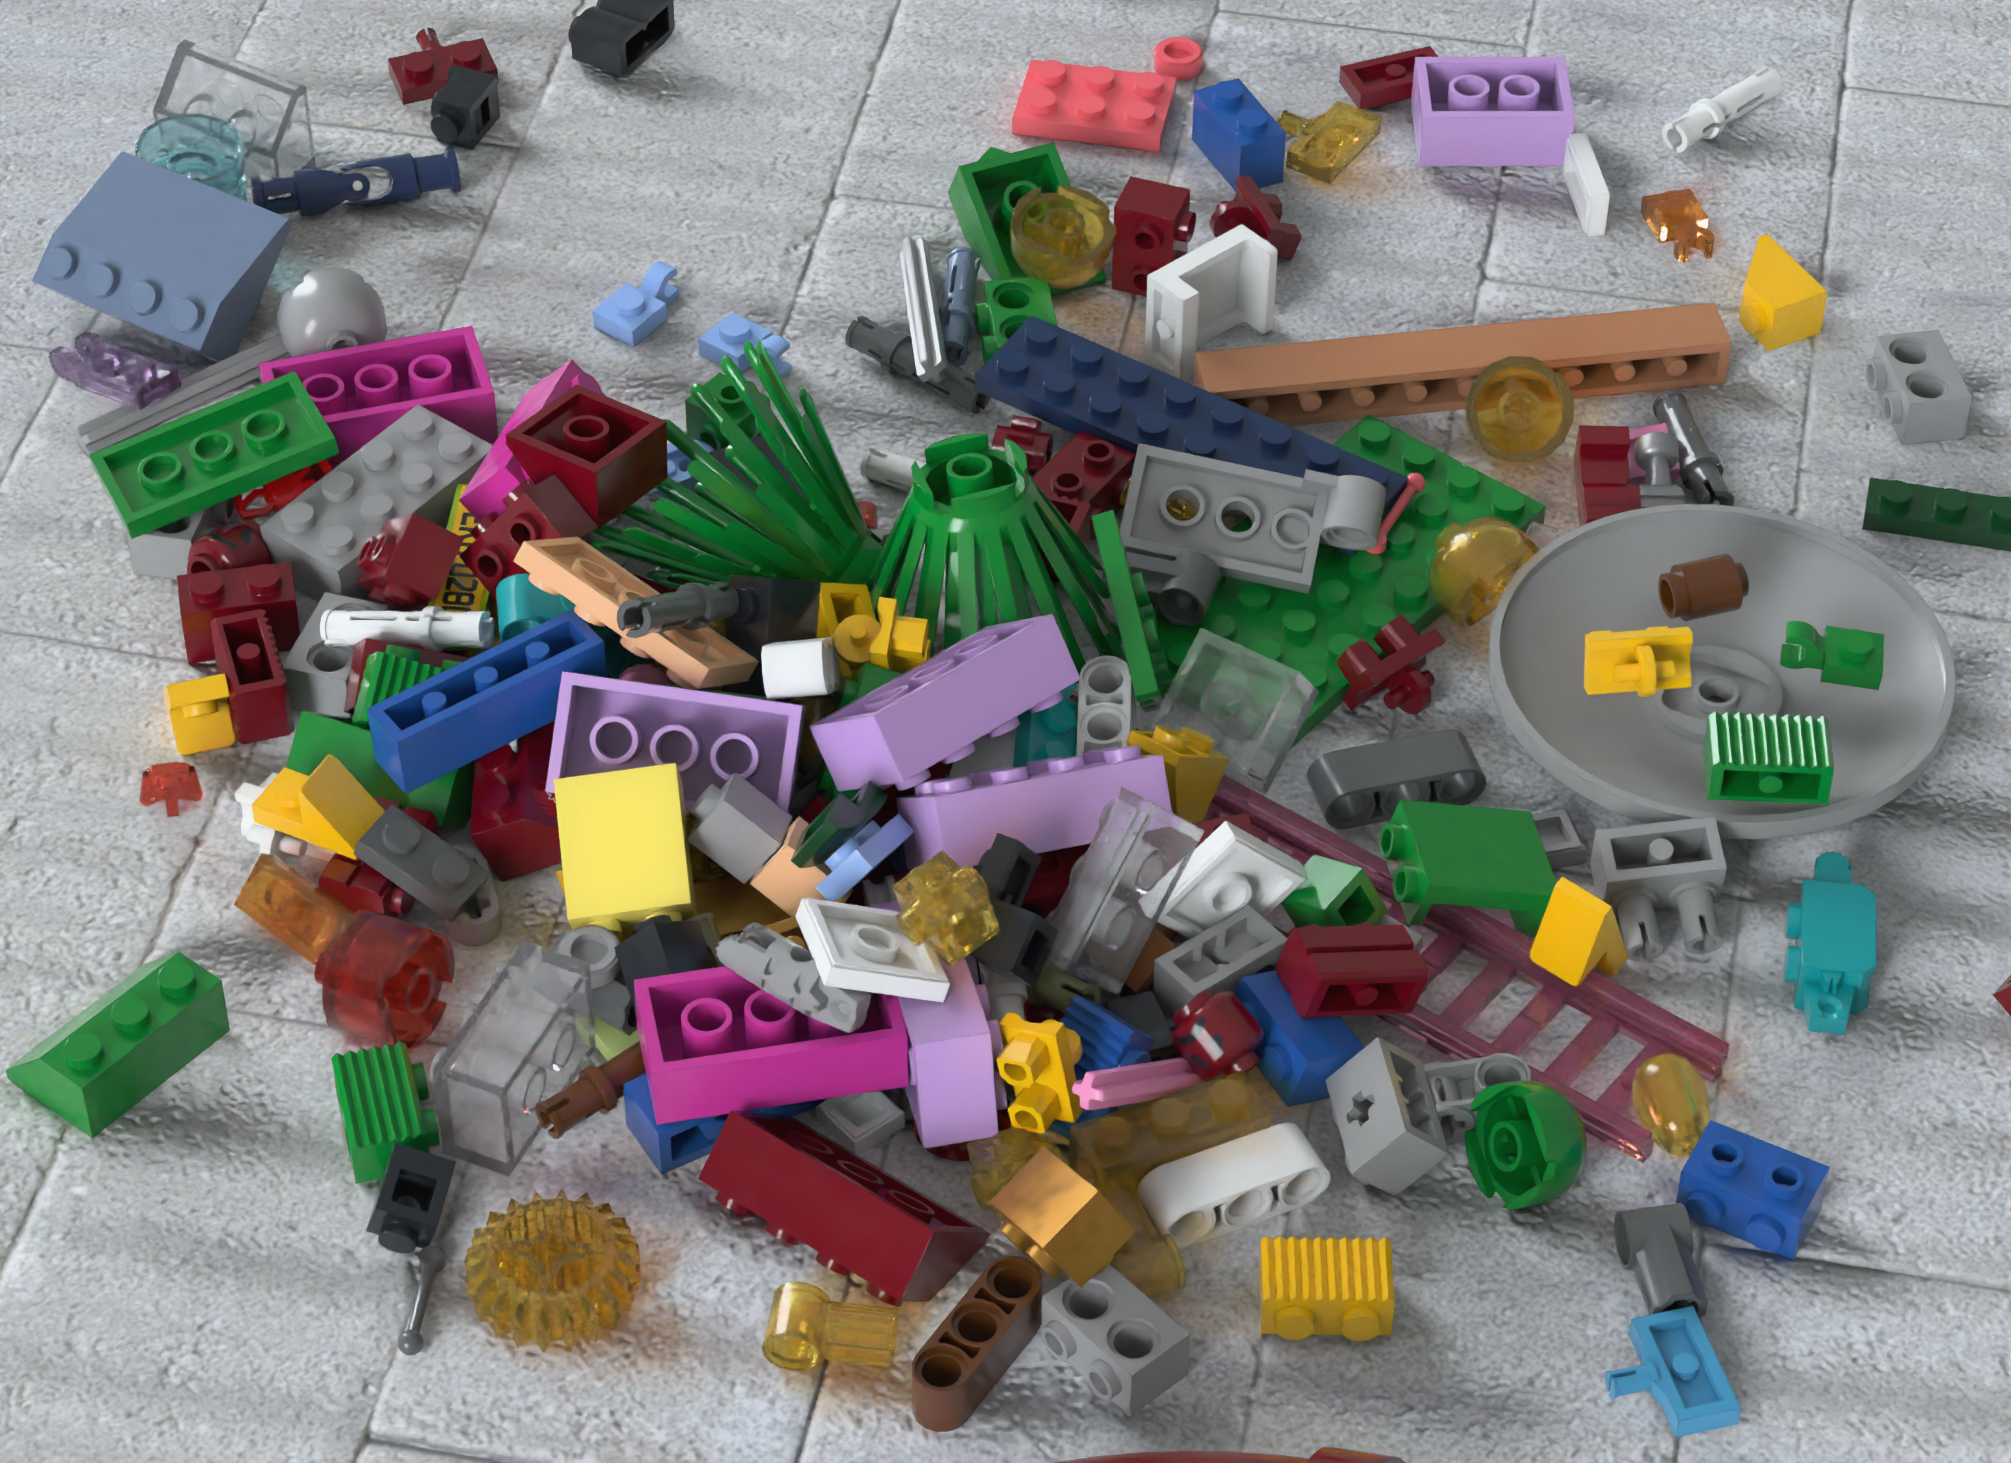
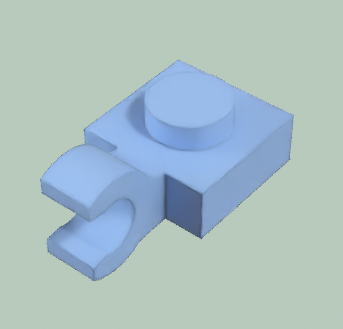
M662 261L654 263L647 271L639 289L626 283L592 311L594 327L635 347L668 319L667 305L671 304L679 295V289L668 284V281L677 274V269Z
M733 312L698 338L700 356L721 365V358L728 356L733 360L741 373L747 368L752 367L744 352L746 340L752 343L756 351L757 343L759 340L761 341L780 378L792 370L791 364L779 358V356L790 349V343L786 339L773 335V331Z

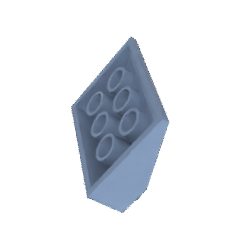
M121 151L53 232L32 281L73 301L211 359L220 361L237 353L294 221Z

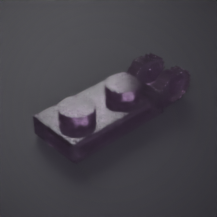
M86 331L75 338L76 341L74 343L76 344L77 353L74 349L59 346L49 352L50 356H48L51 367L62 379L65 378L67 381L75 383V386L139 411L180 388L182 385L178 368L122 349L116 345H107L99 334H91L90 331Z

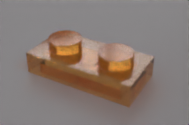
M266 853L260 854L234 903L237 908L310 963L323 967H329L356 917L355 913L278 856Z

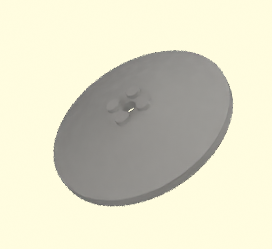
M1677 504L1629 510L1587 523L1558 537L1532 556L1506 586L1492 620L1488 651L1489 681L1495 702L1504 722L1520 745L1553 777L1594 803L1646 824L1715 816L1720 838L1768 839L1818 832L1853 821L1889 803L1909 788L1924 773L1939 752L1948 731L1955 698L1956 672L1952 651L1945 632L1927 603L1900 574L1865 549L1828 530L1772 512L1727 505ZM1722 554L1730 555L1735 563L1743 565L1748 577L1749 592L1747 596L1743 597L1740 609L1691 621H1684L1680 617L1670 619L1664 612L1659 597L1658 580L1661 574L1670 572L1673 565ZM1787 622H1806L1812 625L1821 636H1824L1826 626L1884 634L1883 676L1879 690L1820 682L1821 670L1790 669L1780 665L1782 644H1789L1785 643ZM1668 626L1669 628L1689 627L1693 633V644L1690 654L1691 687L1655 690V694L1652 697H1640L1637 691L1588 695L1584 689L1585 634L1611 630V632L1646 630L1648 627ZM1710 696H1718L1725 699L1726 702L1714 703L1706 699ZM1715 711L1719 715L1726 712H1740L1746 715L1753 713L1756 717L1762 713L1768 717L1776 713L1780 718L1786 714H1800L1805 717L1812 715L1816 719L1824 715L1829 720L1834 762V775L1828 804L1707 800L1703 747L1708 716Z

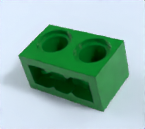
M1047 276L984 281V302L975 303L978 335L987 334V336H982L984 364L1031 316L1058 327Z

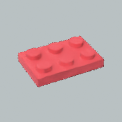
M1031 60L1012 117V134L1160 152L1176 96L1177 77L1162 76L1154 72L1138 73L1113 70L1105 66L1088 67L1064 64L1056 60Z

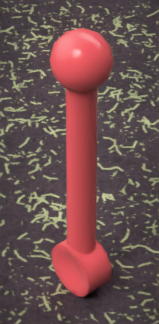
M1411 473L1406 476L1408 477V482L1405 489L1380 525L1376 546L1366 550L1367 552L1379 554L1386 549L1387 534L1413 495L1421 493L1425 488L1426 483L1422 475Z

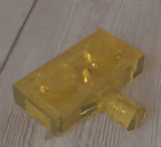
M1337 101L1326 113L1310 119L1291 113L1288 110H1283L1278 117L1277 123L1285 132L1300 137L1287 150L1286 167L1305 174L1312 179L1330 184L1380 134L1381 117L1341 101Z

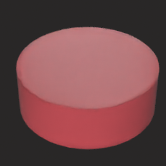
M1183 37L1168 38L1157 44L1154 49V69L1159 75L1177 77V81H1184L1198 76L1202 71L1203 49L1191 39Z

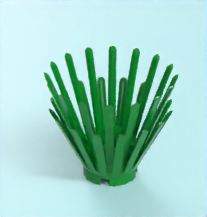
M746 340L744 344L745 355L806 460L755 384L751 381H746L733 360L728 356H723L720 362L721 368L756 418L755 422L758 431L810 505L704 386L696 383L690 389L692 398L720 428L721 434L731 444L725 449L726 458L757 489L756 492L672 421L664 419L667 421V440L692 460L688 465V473L699 482L695 485L697 494L670 477L655 488L693 512L669 499L660 498L655 501L653 508L671 520L634 503L621 512V514L703 552L633 526L622 531L604 525L593 533L617 542L596 540L589 544L601 550L677 572L672 574L654 570L645 575L655 580L654 582L670 588H679L681 585L693 582L702 583L705 586L716 582H727L730 584V574L775 576L821 581L822 583L863 585L883 548L879 544L883 540L866 526L861 510L811 395L807 394L806 390L801 387L799 398L806 413L801 417L760 340L757 343V351L752 343Z
M979 433L951 436L931 444L925 449L926 464L919 468L915 460L911 466L913 486L865 583L870 594L877 581L871 596L876 620L880 623L877 608L879 597L897 599L899 616H904L925 544L914 618L928 620L927 640H931L930 658L933 657L946 564L944 650L977 632L976 594L981 629L998 624L994 590L1001 623L1033 618L1022 579L1025 578L1040 615L1053 614L1080 675L1081 669L1086 663L1030 531L1032 530L1101 656H1115L1089 604L1090 602L1112 637L1121 639L1118 628L1100 597L1109 599V592L1092 567L1100 571H1104V569L1028 473L1025 452L1015 442L1005 439L1006 453L996 449H989L988 434Z

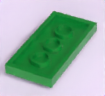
M293 371L92 453L89 457L96 475L131 539H134L339 454V450L333 433L297 373Z

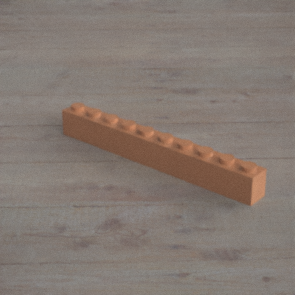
M1715 303L1195 352L1193 385L1285 425L1297 426L1363 419L1368 414L1374 418L1725 384L1732 342Z

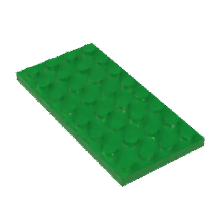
M1368 414L1332 445L1404 476H1408L1411 473H1419L1424 477L1426 483L1421 493L1413 495L1387 534L1386 549L1379 554L1359 550L1353 557L1331 546L1319 543L1308 594L1221 576L1220 583L1204 619L1199 624L1191 627L1171 623L1162 616L1158 607L1153 606L1161 633L1159 636L1161 647L1164 649L1172 677V682L1162 685L1164 693L1274 756L1281 758L1344 702L1342 697L1349 690L1351 684L1335 662L1349 646L1362 638L1366 639L1381 660L1385 659L1387 656L1373 639L1380 629L1403 615L1420 634L1544 523L1546 506ZM1245 517L1230 531L1240 533L1252 527L1250 517ZM1107 633L1105 638L1115 657L1127 663L1122 640L1112 637Z

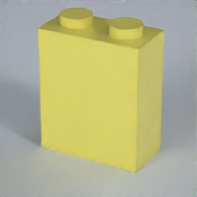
M676 763L554 779L567 919L572 930L582 926L595 925L610 930L619 938L622 936V931L633 930L638 923L651 917L669 915L672 921H685L697 915L690 846L687 840L688 827L683 782Z

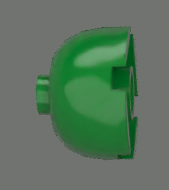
M1518 1080L1485 1087L1473 1100L1469 1112L1478 1111L1475 1130L1465 1131V1148L1470 1171L1479 1189L1487 1198H1492L1495 1192H1497L1506 1203L1502 1208L1508 1210L1529 1208L1559 1199L1580 1178L1586 1162L1587 1137L1585 1127L1574 1103L1561 1091L1537 1081Z

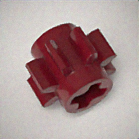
M1013 415L1011 427L997 426L991 449L1006 453L1005 439L1015 442L1025 452L1028 473L1033 477V472L1037 473L1051 460L1053 435L1040 432L1042 421H1038L1035 418Z

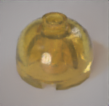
M1058 185L1057 193L1041 194L1042 187L1029 191L1018 200L1010 224L1011 252L1016 263L1025 275L1046 281L1049 287L1073 288L1085 284L1103 270L1114 244L1116 224L1113 225L1109 219V208L1090 192L1072 186Z
M1509 356L1489 364L1473 381L1465 400L1464 423L1472 443L1486 458L1504 466H1529L1549 458L1564 443L1574 421V399L1566 380L1558 372L1555 373L1550 367L1541 364L1542 361L1533 357Z
M1495 517L1476 518L1463 527L1457 521L1453 522L1439 534L1433 543V546L1438 550L1430 564L1429 584L1433 597L1442 610L1460 628L1464 627L1465 622L1472 626L1496 609L1506 586L1515 576L1516 571L1541 548L1517 526Z

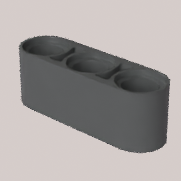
M1454 729L1332 751L1314 760L1307 772L1308 783L1326 822L1331 827L1337 829H1349L1390 821L1400 800L1467 805L1483 793L1487 784L1486 777L1466 737L1462 732Z

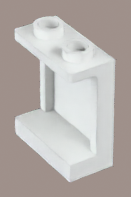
M1241 224L1147 275L1144 358L1164 373L1186 381L1194 376L1195 352H1197L1199 345L1241 322L1249 324L1262 334L1271 331L1274 321L1277 249L1267 240Z

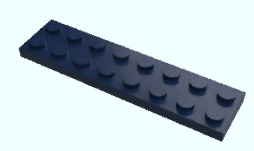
M1031 316L975 373V391L1075 435L1083 430L1134 454L1137 452L1138 443L1301 478L1304 477L1307 469L1336 476L1356 475L1373 479L1382 484L1387 490L1381 523L1408 482V477L1034 316ZM1331 546L1353 557L1359 551Z

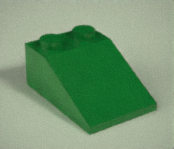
M1054 142L958 167L948 190V195L965 239L970 247L977 252V258H980L981 264L991 280L1047 276L1051 297L1106 282V274Z

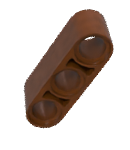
M1006 1256L991 1263L916 1354L912 1362V1413L916 1421L924 1428L935 1432H949L962 1426L1038 1332L1041 1326L1042 1273L1032 1261L1020 1256Z

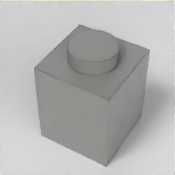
M735 772L720 789L711 784L695 802L690 813L696 817V820L687 840L745 885L754 873L782 845L792 816Z

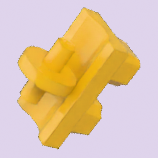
M879 597L877 608L880 623L873 617L864 614L852 615L845 618L837 626L834 633V646L838 656L844 662L853 666H863L868 662L903 674L928 660L931 654V640H927L928 620L899 616L897 599Z
M1668 626L1648 627L1646 630L1611 632V630L1585 634L1584 689L1588 695L1637 691L1640 697H1652L1655 694V690L1691 687L1690 654L1693 644L1691 629L1689 627L1669 628Z
M1007 1012L999 1023L1004 1050L996 1060L1000 1077L1005 1079L1008 1084L1013 1085L1016 1096L1008 1107L1011 1125L1016 1129L1042 1134L1046 1132L1054 1119L1075 1123L1083 1112V1108L1080 1107V1096L1072 1093V1087L1076 1081L1074 1065L1080 1060L1083 1053L1080 1036L1074 1030L1065 1028L1064 1023L1053 1019L1045 1020L1042 1023H1031L1023 1020L1016 1013Z

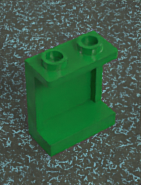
M1400 800L1390 822L1384 824L1380 832L1379 852L1381 857L1386 859L1393 880L1394 897L1396 901L1400 902L1408 925L1421 926L1433 904L1506 909L1510 912L1518 937H1536L1557 881L1531 812Z

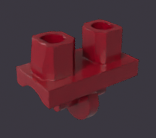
M1238 175L1235 181L1237 189L1233 201L1218 203L1215 212L1211 216L1209 225L1213 235L1217 238L1243 224L1277 249V259L1291 260L1301 241L1302 235L1295 224L1279 222L1283 214V204L1276 194L1261 193L1252 177Z
M1401 615L1380 629L1373 638L1387 656L1385 659L1381 660L1366 639L1362 638L1349 646L1336 660L1335 663L1351 684L1349 690L1342 697V700L1351 711L1389 690V693L1384 695V703L1389 709L1399 707L1408 714L1416 715L1429 707L1431 703L1430 687L1435 683V678L1430 671L1425 670L1420 673L1419 670L1427 664L1426 655L1441 647L1445 640L1435 628L1420 636L1417 630Z

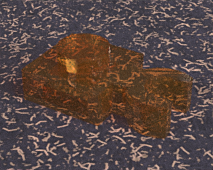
M1690 188L1670 190L1665 193L1642 197L1641 215L1659 243L1674 241L1673 255L1680 263L1687 262L1689 248L1699 249L1706 259L1712 258L1715 239L1714 235L1708 230L1709 217Z

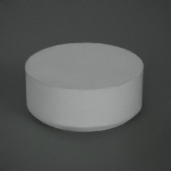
M595 925L582 926L570 931L562 939L558 949L560 970L564 978L574 986L586 989L599 988L613 981L621 970L614 947L620 944L618 938L610 930Z

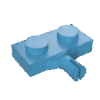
M1693 1306L1631 1319L1629 1337L1641 1361V1365L1605 1372V1385L1607 1392L1610 1391V1398L1615 1399L1619 1396L1648 1391L1660 1403L1675 1438L1738 1424L1741 1407Z

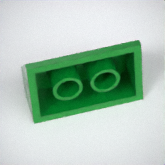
M301 711L286 768L310 776L324 758L331 754L345 766L374 799L376 796L399 802L405 809L408 806L432 812L438 820L439 836L441 835L442 827L464 828L471 819L474 761L405 794L375 761L370 728L352 724V718L347 716Z
M179 951L146 963L7 1068V1078L89 1137L94 1138L230 1031L222 980Z

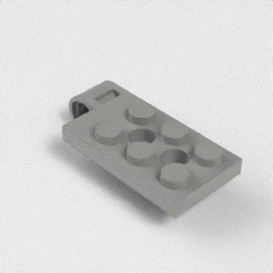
M1138 443L1120 534L1126 552L1174 561L1179 554L1187 551L1200 552L1209 556L1217 563L1222 576L1308 594L1319 543L1349 550H1368L1376 546L1387 490L1379 482L1363 476H1336L1306 469L1304 477L1301 478ZM1174 499H1187L1195 505L1197 515L1190 520L1180 521L1168 513L1166 505ZM1239 510L1250 517L1252 527L1245 532H1233L1224 526L1221 517L1228 511Z

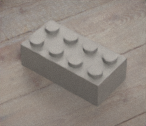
M417 404L260 525L262 538L270 553L271 564L291 562L294 588L317 602L321 600L325 592L371 601L368 598L370 590L356 584L362 568L356 565L357 559L368 538L371 535L377 537L384 522L411 513H415L447 529L457 484L470 483L493 445Z

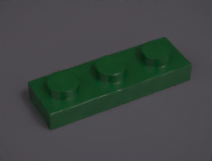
M1870 477L1862 529L2011 552V497H1998L1965 492L1953 488L1944 489L1905 483L1899 480H1884Z

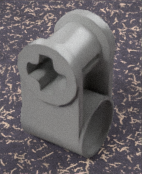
M1495 1053L1481 1058L1453 1062H1432L1423 1065L1439 1121L1441 1122V1117H1443L1445 1123L1442 1131L1447 1146L1459 1141H1465V1131L1475 1130L1478 1111H1469L1473 1100L1485 1087L1518 1080L1531 1081V1070L1527 1063L1518 1056L1508 1053ZM1436 1080H1440L1441 1082L1439 1091L1437 1090V1086L1435 1083Z

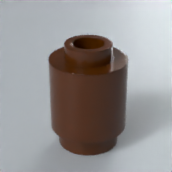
M1722 554L1673 565L1670 572L1659 576L1658 591L1663 610L1670 619L1680 617L1684 621H1691L1740 609L1743 597L1748 595L1749 582L1743 565L1735 563L1730 555Z

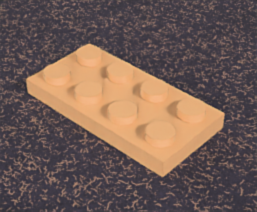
M579 537L524 541L514 559L516 564L530 573L528 579L533 585L549 594H561L576 604L574 611L579 617L596 626H608L622 636L620 643L624 648L637 656L647 659L654 658L668 668L666 675L673 682L686 689L698 690L714 686L722 687L727 684L749 681L759 663L757 659L708 626L694 631L679 627L678 629L651 633L639 638L626 636L629 629L621 631L616 620L619 606L624 601L630 599L647 598L660 593Z

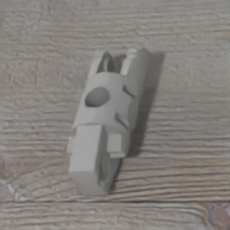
M753 922L742 929L741 937L738 934L730 935L718 943L719 946L715 948L717 950L716 956H718L719 961L724 966L806 1016L847 1033L853 1032L864 1024L870 1005L871 994L865 991L824 986L815 959H813L810 951L770 928L767 929L764 925Z

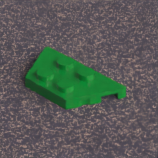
M1111 510L1093 515L1091 518L1136 700L1140 703L1145 713L1168 707L1162 685L1172 682V677L1164 649L1161 647L1159 639L1161 633L1152 602L1150 603L1142 571L1132 574L1114 511Z

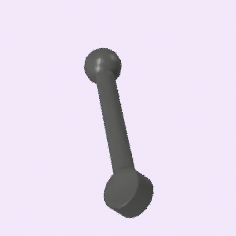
M427 1246L419 1253V1266L422 1274L408 1328L398 1338L399 1350L409 1356L419 1353L423 1348L424 1340L420 1330L434 1275L445 1266L444 1251L438 1246Z

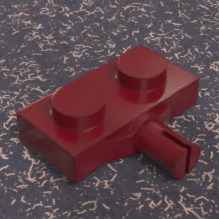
M427 28L428 37L425 29H421L416 35V40L422 51L388 59L389 75L403 105L433 99L435 93L443 89L449 82L448 69L451 65L497 76L498 84V69L483 38L441 46L436 31L433 28Z

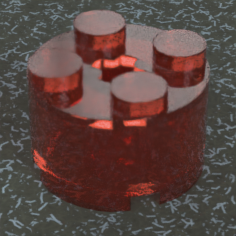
M360 909L354 914L350 924L342 932L334 948L325 949L318 957L315 965V980L318 984L323 985L322 1004L328 1026L339 1031L382 1045L388 1043L394 1046L398 1041L406 1043L407 1049L416 1048L432 1034L443 1016L447 1003L439 1001L438 997L443 981L453 984L455 960L452 945L446 936L431 929L381 913Z

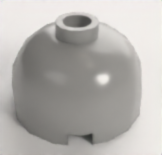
M335 267L312 271L303 276L304 282L298 285L292 293L288 289L282 297L277 314L279 333L283 344L292 357L385 341L387 324L382 300L375 288L373 289L371 285L364 281L361 275L354 271Z

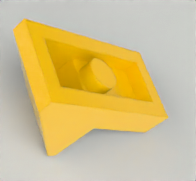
M225 673L166 685L162 692L176 747L181 755L227 747L235 743V734L227 702L230 695Z
M331 754L324 758L310 776L284 767L252 804L254 822L354 860L358 859L353 854L358 841L386 812L345 766Z
M1561 877L1554 887L1530 950L1531 960L1563 981L1576 987L1583 982L1595 966L1615 977L1628 960V955L1612 906L1566 878Z

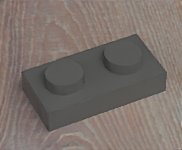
M393 804L360 838L353 853L450 923L456 919L480 892L490 875L488 871Z

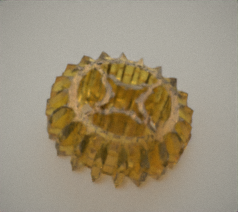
M562 1188L555 1199H543L535 1190L530 1203L523 1205L510 1198L507 1214L490 1211L486 1228L474 1229V1237L471 1241L472 1247L467 1249V1256H465L464 1260L467 1275L465 1277L466 1293L470 1297L471 1303L474 1304V1311L478 1315L479 1321L489 1322L496 1338L511 1333V1338L514 1340L517 1348L523 1346L530 1339L537 1340V1344L543 1353L550 1342L562 1341L571 1351L576 1337L583 1335L596 1343L600 1333V1326L617 1329L618 1320L621 1318L620 1312L632 1310V1303L635 1300L634 1292L638 1291V1284L641 1282L640 1264H638L640 1263L639 1245L635 1242V1237L631 1236V1229L627 1225L626 1218H615V1213L612 1211L609 1203L594 1207L588 1193H585L575 1201L568 1200Z

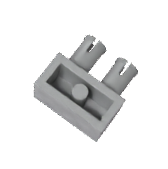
M1715 816L1596 830L1590 860L1596 897L1612 906L1614 914H1618L1629 960L1640 961L1638 948L1641 947L1644 949L1645 960L1653 959L1662 954L1664 948L1660 940L1654 910L1678 908L1685 939L1684 946L1688 953L1699 954L1698 941L1703 940L1705 953L1715 951L1723 945L1724 941L1719 930L1714 903H1719L1727 866Z

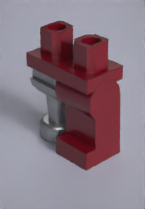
M1579 425L1573 458L1580 526L1629 510L1685 504L1683 489L1677 485H1672L1670 469L1679 460L1678 440L1676 437L1664 432H1652L1640 436L1634 443L1635 461L1642 470L1646 471L1645 484H1629V426Z

